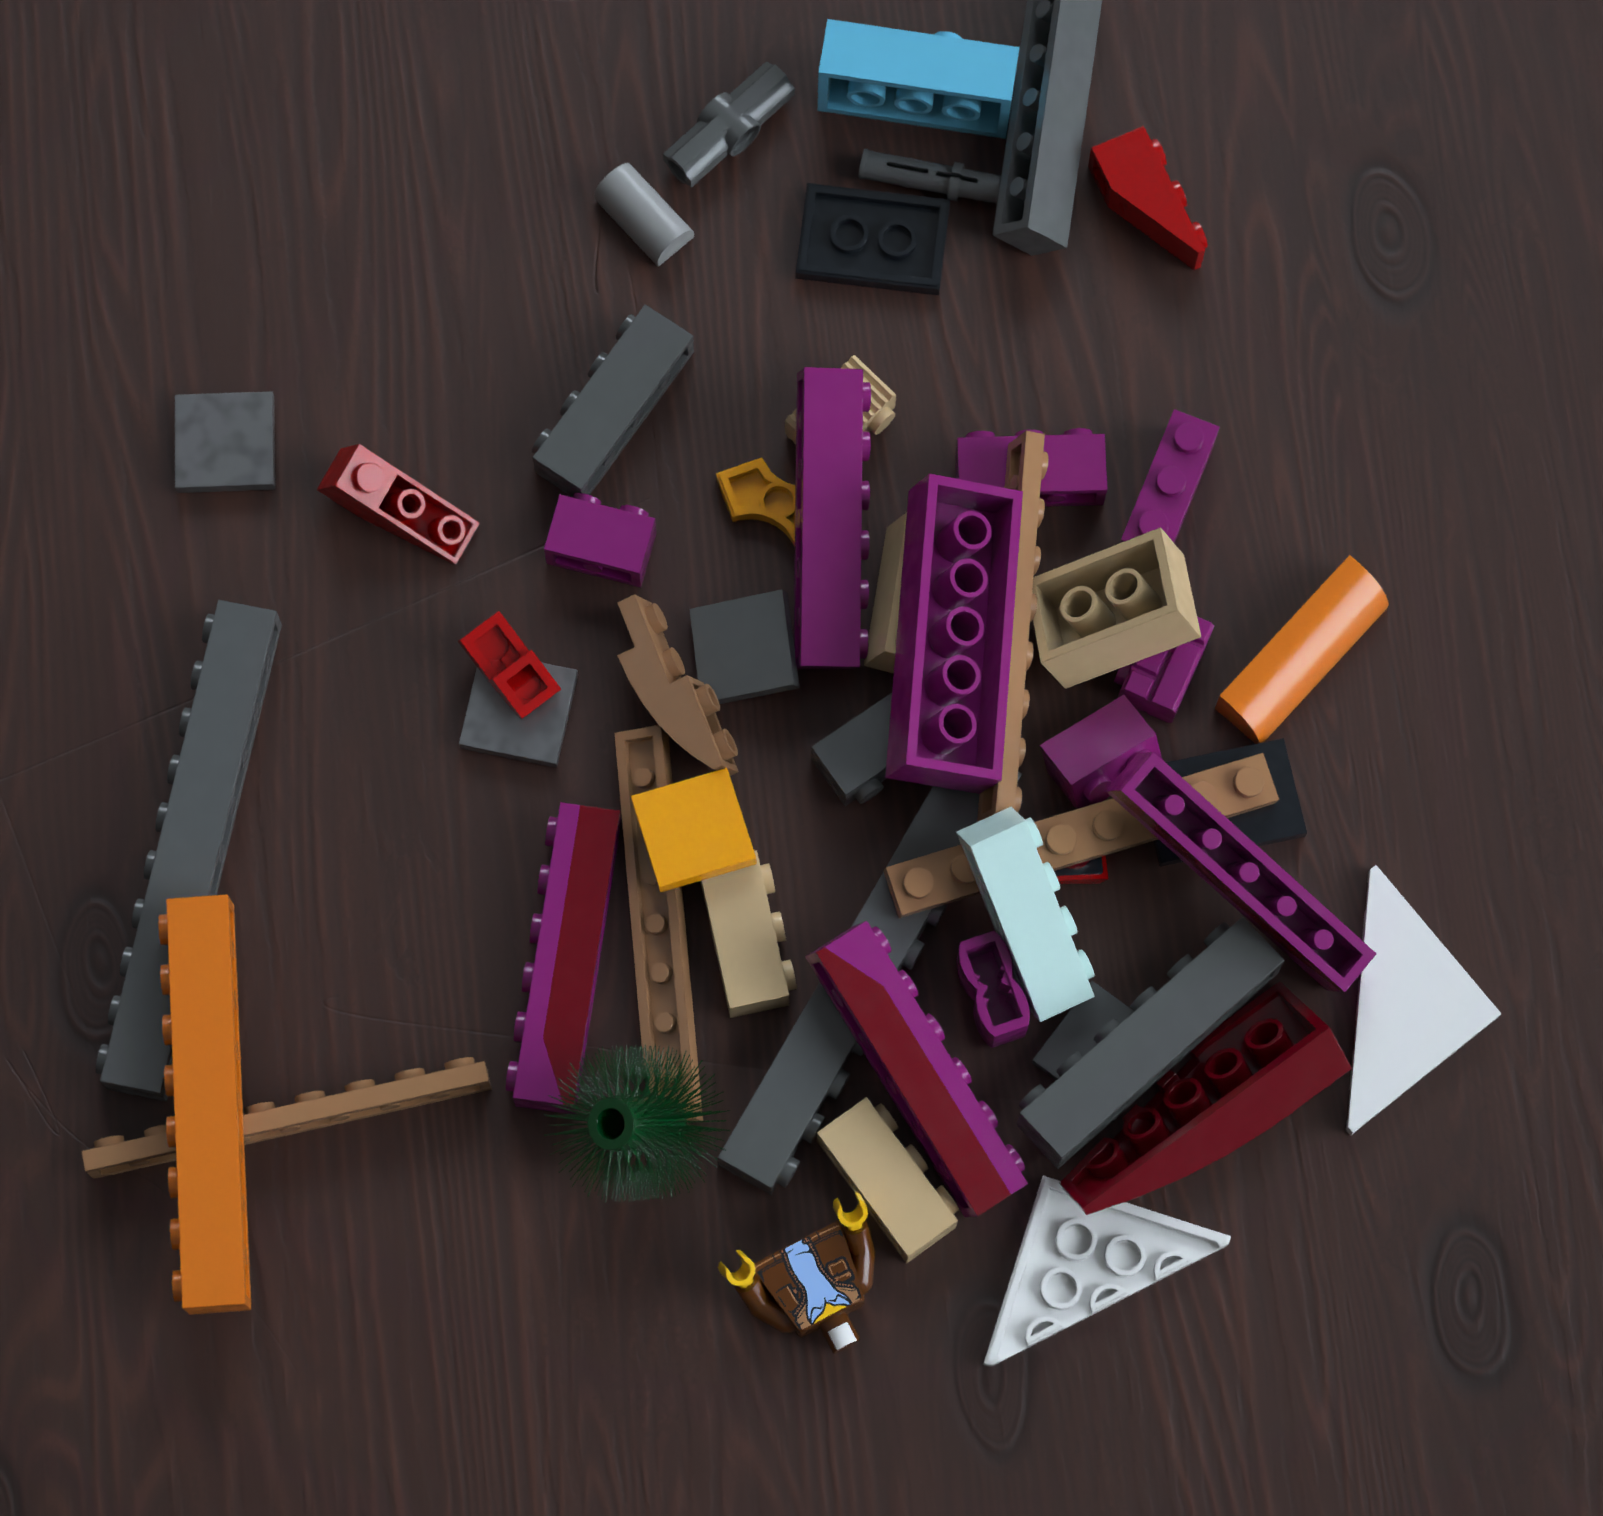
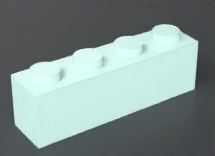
M1009 807L957 831L956 833L995 931L1008 947L1012 959L1013 976L1027 998L1030 1012L1042 1022L1095 997L1088 980L1095 977L1094 970L1086 953L1082 949L1076 950L1071 936L1078 933L1077 927L1067 907H1060L1054 892L1060 890V884L1050 863H1042L1037 848L1043 845V841L1032 818L1024 819L1012 807Z

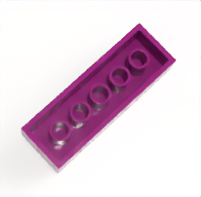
M929 473L908 492L885 778L981 794L1002 781L1023 491Z

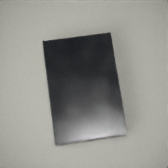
M807 183L795 279L939 295L950 200Z
M1284 738L1165 762L1181 777H1185L1263 753L1279 800L1275 804L1227 819L1258 847L1306 836L1307 830ZM1159 839L1154 840L1160 867L1183 862Z

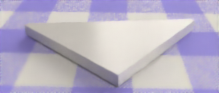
M1377 865L1368 872L1366 910L1364 912L1362 941L1377 954L1361 972L1358 982L1355 1038L1349 1086L1350 1096L1348 1119L1346 1120V1131L1350 1136L1501 1015V1012Z
M1042 1176L983 1365L992 1367L1226 1247L1230 1242L1231 1236L1127 1202L1086 1215L1059 1184L1061 1181Z

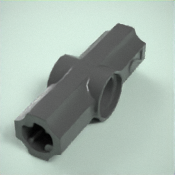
M766 61L730 94L723 92L712 99L700 113L697 124L663 153V161L682 184H687L692 188L728 154L736 156L744 151L757 137L761 125L795 95L794 86L777 65H772Z

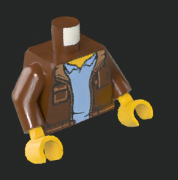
M855 1192L858 1205L852 1212H843L838 1198L834 1200L833 1208L839 1221L837 1220L756 1263H753L741 1250H736V1253L742 1260L741 1267L736 1272L730 1273L722 1262L718 1265L719 1272L731 1284L735 1285L737 1293L754 1317L781 1333L795 1331L800 1338L820 1329L833 1354L843 1351L861 1340L848 1314L864 1305V1295L873 1286L875 1249L868 1223L866 1222L868 1208L858 1192Z

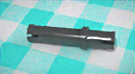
M864 148L859 168V179L861 180L867 179L945 194L947 199L956 202L958 197L992 203L997 206L1001 175L964 169V163L954 162L953 166L870 151Z

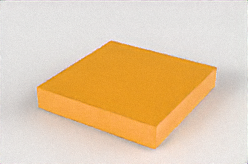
M727 768L631 796V802L660 893L757 864L756 855Z

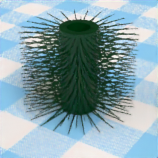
M617 1045L616 1053L613 1051L612 1046L613 1057L609 1051L612 1065L602 1046L603 1057H601L598 1048L601 1063L595 1052L601 1071L593 1059L602 1078L589 1062L588 1057L587 1060L591 1071L589 1068L587 1070L592 1078L584 1069L589 1076L588 1079L585 1076L584 1078L594 1089L588 1086L574 1069L579 1078L577 1079L574 1075L573 1077L583 1088L576 1083L574 1084L591 1099L565 1084L581 1099L567 1092L568 1095L584 1104H579L568 1098L565 1099L580 1106L569 1104L562 1100L559 1101L570 1105L562 1106L585 1113L551 1105L578 1114L544 1116L587 1121V1123L551 1124L549 1126L587 1125V1127L544 1136L582 1134L552 1144L556 1145L587 1135L567 1142L571 1144L554 1152L556 1153L579 1142L582 1143L571 1149L587 1143L580 1149L570 1153L569 1157L583 1149L565 1166L567 1167L571 1162L594 1148L571 1169L573 1170L586 1159L576 1171V1173L578 1171H581V1173L575 1180V1184L586 1166L597 1158L583 1174L584 1176L592 1167L593 1169L589 1173V1177L594 1170L584 1191L586 1192L593 1178L587 1197H589L593 1184L603 1171L594 1192L604 1175L600 1190L604 1183L601 1200L606 1190L605 1202L613 1182L611 1199L616 1189L615 1201L619 1193L620 1202L621 1188V1198L623 1196L624 1202L623 1191L625 1187V1201L628 1192L629 1201L631 1197H633V1201L636 1200V1197L638 1199L637 1193L639 1201L641 1196L644 1200L645 1195L649 1200V1193L650 1195L652 1193L653 1199L652 1189L654 1190V1199L655 1194L659 1199V1193L663 1199L662 1188L667 1197L664 1183L672 1198L671 1187L675 1192L673 1181L677 1186L673 1173L680 1183L679 1177L672 1166L685 1182L688 1192L689 1189L683 1173L686 1178L688 1176L683 1168L688 1174L687 1169L693 1173L694 1171L682 1158L690 1162L697 1173L696 1168L703 1172L692 1158L698 1162L700 1161L684 1147L703 1157L708 1162L710 1161L693 1146L703 1152L707 1150L691 1142L708 1147L695 1141L699 1140L723 1149L703 1140L710 1139L690 1134L694 1133L721 1140L697 1132L731 1131L687 1124L693 1122L726 1121H687V1119L727 1112L721 1110L693 1112L723 1102L722 1100L693 1109L711 1103L701 1104L719 1095L716 1094L696 1104L692 1103L706 1096L687 1103L703 1094L702 1092L709 1088H705L690 1098L704 1084L681 1098L697 1084L696 1082L688 1088L698 1076V1074L693 1076L697 1070L696 1068L688 1081L678 1088L688 1076L686 1074V1077L683 1079L684 1072L679 1079L682 1071L686 1068L685 1065L690 1054L681 1072L680 1069L684 1057L672 1075L681 1055H679L671 1071L675 1056L670 1064L672 1052L668 1058L669 1046L662 1063L663 1050L659 1057L660 1046L656 1053L655 1045L654 1060L651 1046H649V1053L647 1051V1054L646 1045L643 1050L642 1046L639 1047V1050L636 1045L634 1050L630 1046V1050L628 1049L629 1059H627V1045L626 1054L623 1052L622 1046L623 1058L620 1055V1046L619 1060L617 1058ZM640 1048L642 1051V1058H640ZM604 1053H605V1055H606V1058H607V1061H608L609 1066H610V1068H611V1071L609 1070V1068H608V1066H607V1064H606V1062H605ZM666 1055H667V1062H666V1064H665V1066H664V1068H663V1070H662V1067H663V1064H664V1061H665V1058H666ZM593 1069H594V1071L596 1072V1074L599 1076V1078H600L599 1080L595 1077V1074H594V1072H593ZM629 1079L635 1086L633 1092H631L628 1085ZM644 1079L645 1086L643 1091L641 1092L639 1085ZM609 1083L613 1086L615 1091L611 1087H609ZM590 1089H591L594 1093H596L600 1098H598V1097H596L595 1095H593V1093L590 1091ZM678 1091H680V1093L677 1096L672 1098L676 1093H678ZM584 1098L590 1100V1101L593 1102L594 1104L589 1103V1102L586 1101ZM674 1147H676L677 1149L681 1150V1152L684 1154V1156H683L679 1151H677ZM601 1148H603L596 1156H594V1154H595L598 1150H600ZM642 1153L647 1161L646 1166L640 1161ZM634 1154L636 1160L633 1163V1165L630 1166V1160L632 1155ZM601 1167L602 1170L600 1171V1173H599L598 1176L596 1177V1174H597V1172L600 1170L599 1168ZM614 1174L611 1186L607 1194L608 1184ZM664 1175L666 1176L667 1180L669 1181L670 1190H669V1187H668V1185H667V1182H666V1180H665Z

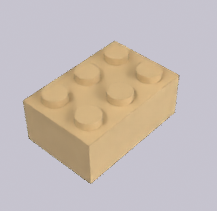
M1161 527L1033 577L1032 593L1037 596V609L1033 624L1040 661L1065 689L1201 637L1184 554Z

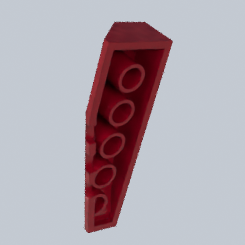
M1279 981L1224 1021L1189 1052L1192 1058L1177 1074L1169 1070L1156 1083L1160 1091L1144 1107L1136 1104L1122 1118L1124 1120L1123 1129L1114 1138H1103L1059 1184L1078 1207L1088 1215L1138 1198L1180 1180L1230 1154L1292 1114L1297 1108L1352 1069L1330 1027Z

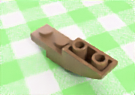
M635 594L617 602L634 644V648L617 656L630 684L643 705L661 728L693 757L716 771L727 768L730 776L738 773L739 771L733 758L738 755L737 746L729 731L721 728L715 713L720 711L718 698L709 684L704 685L703 682L688 675L681 678L685 674L684 664L677 651L673 647L669 648L663 633V631L668 629V625L660 607L656 603L652 604Z

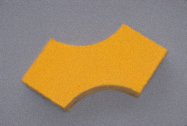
M762 457L716 473V480L732 522L760 520L770 523L783 531L795 547V485L787 483L774 475Z

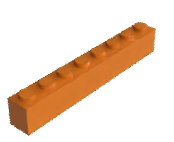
M228 894L166 899L167 914L159 915L158 929L161 945H168L169 964H162L160 967L162 994L170 995L171 1014L163 1015L162 1032L165 1046L172 1045L173 1065H165L164 1067L165 1091L167 1096H174L175 1116H167L166 1118L167 1143L169 1147H176L177 1167H169L168 1169L170 1198H178L179 1218L170 1220V1239L172 1250H180L181 1270H173L172 1272L173 1298L175 1302L182 1301V1309L189 1315L251 1310L234 904Z

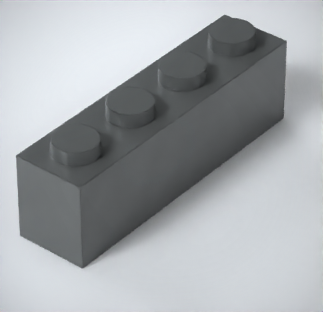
M646 304L636 317L630 314L623 321L616 334L618 342L609 354L602 352L595 359L588 372V377L590 378L581 392L574 390L567 397L560 410V415L563 417L552 431L548 428L545 429L533 445L531 452L534 454L535 473L571 497L574 493L588 495L592 493L694 353L693 335Z
M892 693L811 747L812 762L845 807L854 800H857L859 804H863L876 796L884 788L881 782L887 779L885 774Z

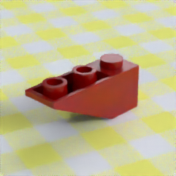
M1142 126L1091 147L1088 167L1107 206L1193 270L1201 268L1205 249L1208 247L1207 238L1199 222L1195 221L1192 223L1184 208L1187 207V199L1178 180L1171 181L1164 168L1167 165V160L1160 142L1157 139L1151 140L1145 127Z
M360 444L340 448L317 488L319 492L356 516L453 565L459 561L480 523Z

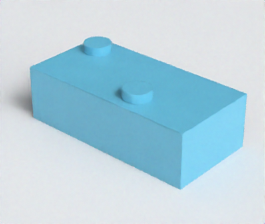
M827 19L818 72L817 111L1006 139L1019 47L962 39L958 34L947 31L936 32L933 35Z

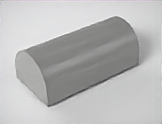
M624 163L612 170L595 190L594 197L597 203L657 267L694 238V231L630 163Z

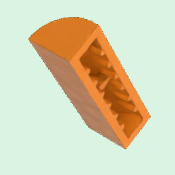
M1349 555L1220 694L1215 709L1255 744L1265 742L1388 608L1387 596L1379 583L1358 561Z

